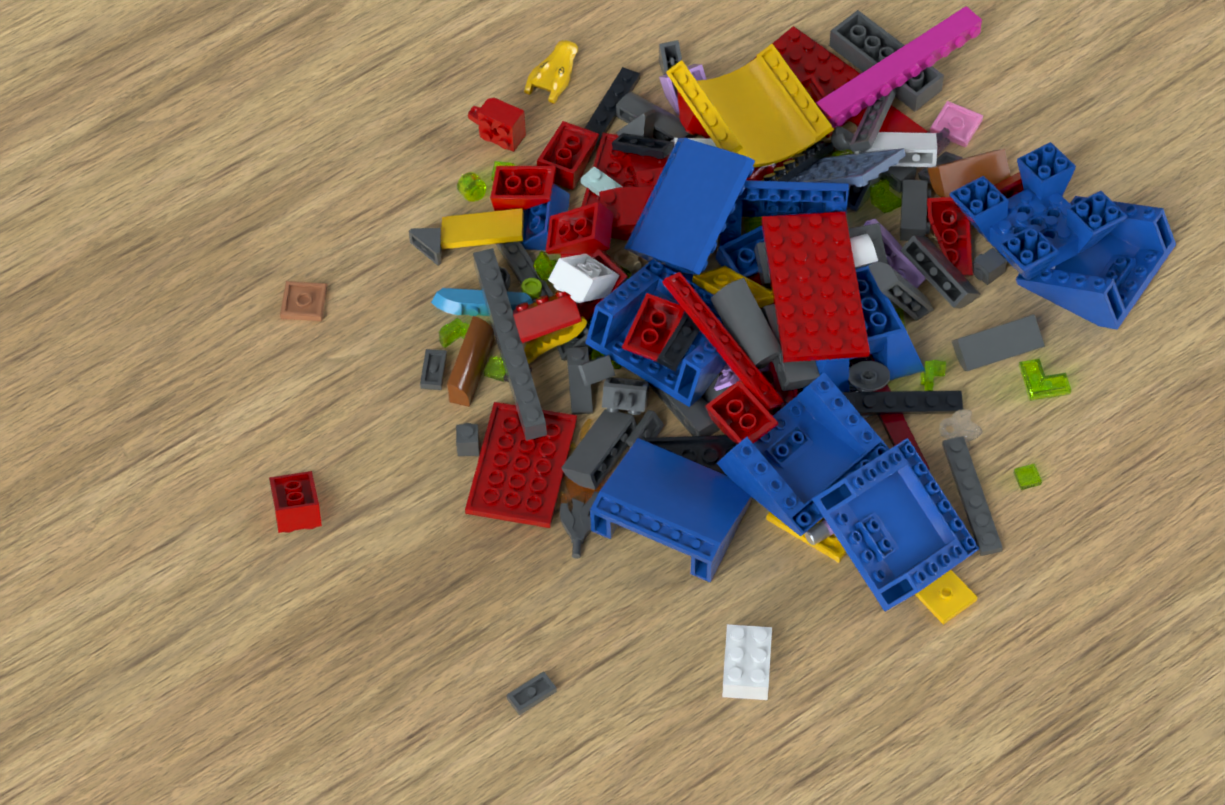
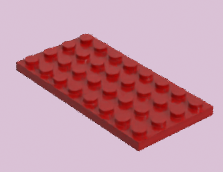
M829 212L762 217L761 223L783 362L869 357L870 349L846 213Z

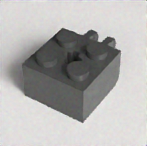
M618 377L607 378L604 381L602 408H607L608 412H619L621 409L628 410L629 414L640 415L648 407L650 383L646 380Z

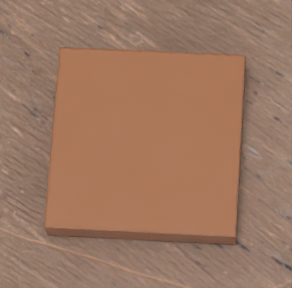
M286 281L280 318L322 322L327 283Z

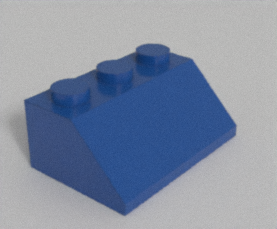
M553 184L551 200L549 202L523 210V241L520 242L525 250L546 251L550 216L568 211L570 194Z
M762 226L718 247L715 258L720 266H726L747 278L758 273L754 249L757 243L764 242Z

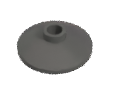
M862 361L849 368L848 382L859 390L875 391L886 386L890 380L888 368L879 362Z

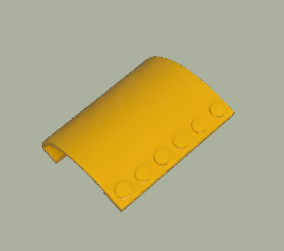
M770 44L756 55L757 58L748 64L720 77L696 80L682 60L666 71V74L717 148L755 160L754 167L771 165L791 158L811 147L834 130L773 44Z

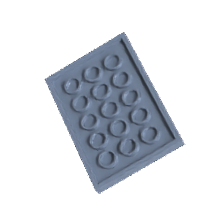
M901 148L825 157L788 182L849 184V187L851 185L862 187L867 185L869 180L878 178V174L888 171L890 166L899 164V160L906 156L905 150Z

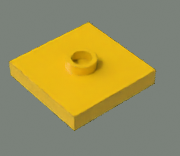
M949 570L915 594L943 625L975 603L978 598L952 570Z

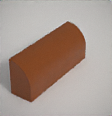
M1005 149L993 150L928 168L931 185L940 197H950V192L982 176L993 185L1011 177Z
M476 316L472 317L447 383L449 402L467 407L471 405L495 340L492 326Z

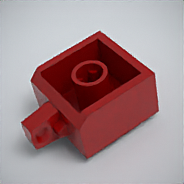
M495 97L487 99L482 107L473 106L468 112V119L479 125V136L483 140L497 144L503 149L514 152L526 136L524 110Z

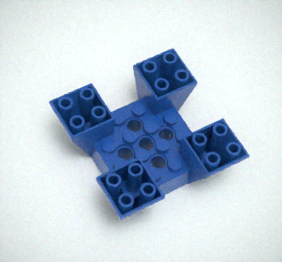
M1051 142L1017 159L1024 191L1008 199L984 176L950 192V197L977 231L1026 281L1093 247L1127 218V215L1102 191L1071 205L1063 197V194L1076 166Z
M864 266L855 269L870 354L875 362H879L888 368L890 372L889 381L923 372L922 362L889 298L880 291L869 267ZM854 358L815 360L819 375L825 372L841 392H849V360Z

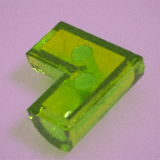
M1040 359L1019 362V369L1029 401L1071 394V387L1066 373L1045 376Z

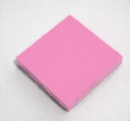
M947 101L932 124L930 133H936V136L966 147L982 122L983 115Z

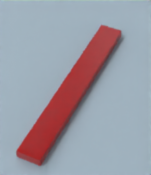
M678 272L665 278L662 283L713 347L717 348L718 353L753 396L768 412L780 407L784 403L783 399L683 275Z

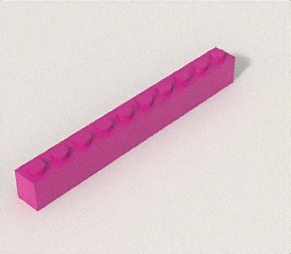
M965 6L816 102V105L833 128L841 126L847 119L858 115L867 106H872L876 100L887 96L896 87L902 86L907 80L918 76L927 67L933 66L939 59L947 57L956 48H960L970 39L976 38L981 32L982 19Z

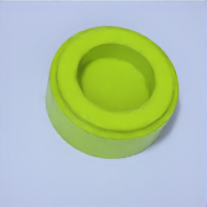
M527 278L521 284V292L527 293L531 299H535L542 293V284L536 278Z

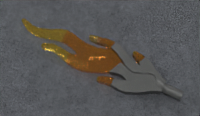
M588 419L581 428V441L588 432L592 422L591 419ZM572 442L571 444V454L576 449V445L574 442ZM564 473L565 485L571 497L573 509L571 512L569 511L566 494L561 492L560 520L571 539V543H573L572 557L578 559L581 557V546L584 544L586 537L591 533L590 509L602 487L601 483L596 490L582 487L570 480Z

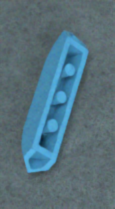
M442 288L436 292L431 301L435 307L450 314L489 316L482 290ZM507 292L512 312L519 304L527 302L529 305L533 303L527 293Z

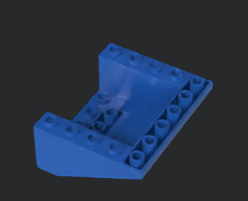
M678 138L624 249L649 262L654 259L674 272L700 275L708 265L707 259L710 253H713L716 249V240L719 234L721 235L726 228L725 222L728 216L735 210L736 205L734 203L737 197L743 193L746 179L753 173L755 160L688 138Z
M746 180L743 193L737 197L734 203L736 205L735 210L728 216L725 222L726 228L720 235V246L741 236L742 217L753 218L829 212L847 213L849 184Z
M1075 196L1070 204L1074 205L1087 197ZM1113 201L1127 215L1123 222L1093 247L1047 269L1045 272L1027 281L1019 273L1016 277L1017 284L1099 327L1118 330L1176 246L1163 208Z
M653 259L595 306L585 343L603 355H609L610 359L690 407L701 398L727 364L716 350L717 348H714L708 339L691 353L687 352L676 372L656 361L622 349L646 293L680 305L662 283L665 278L677 272L672 271ZM687 280L716 317H720L711 301L714 295Z
M825 372L773 415L778 422L776 427L754 443L746 437L717 462L730 480L800 537L823 518V515L812 500L814 497L889 450V447Z
M637 438L599 491L590 509L591 531L611 539L618 525L691 556L690 574L711 583L753 498L730 480L728 476Z
M908 438L812 499L885 612L920 592L979 550L975 540Z

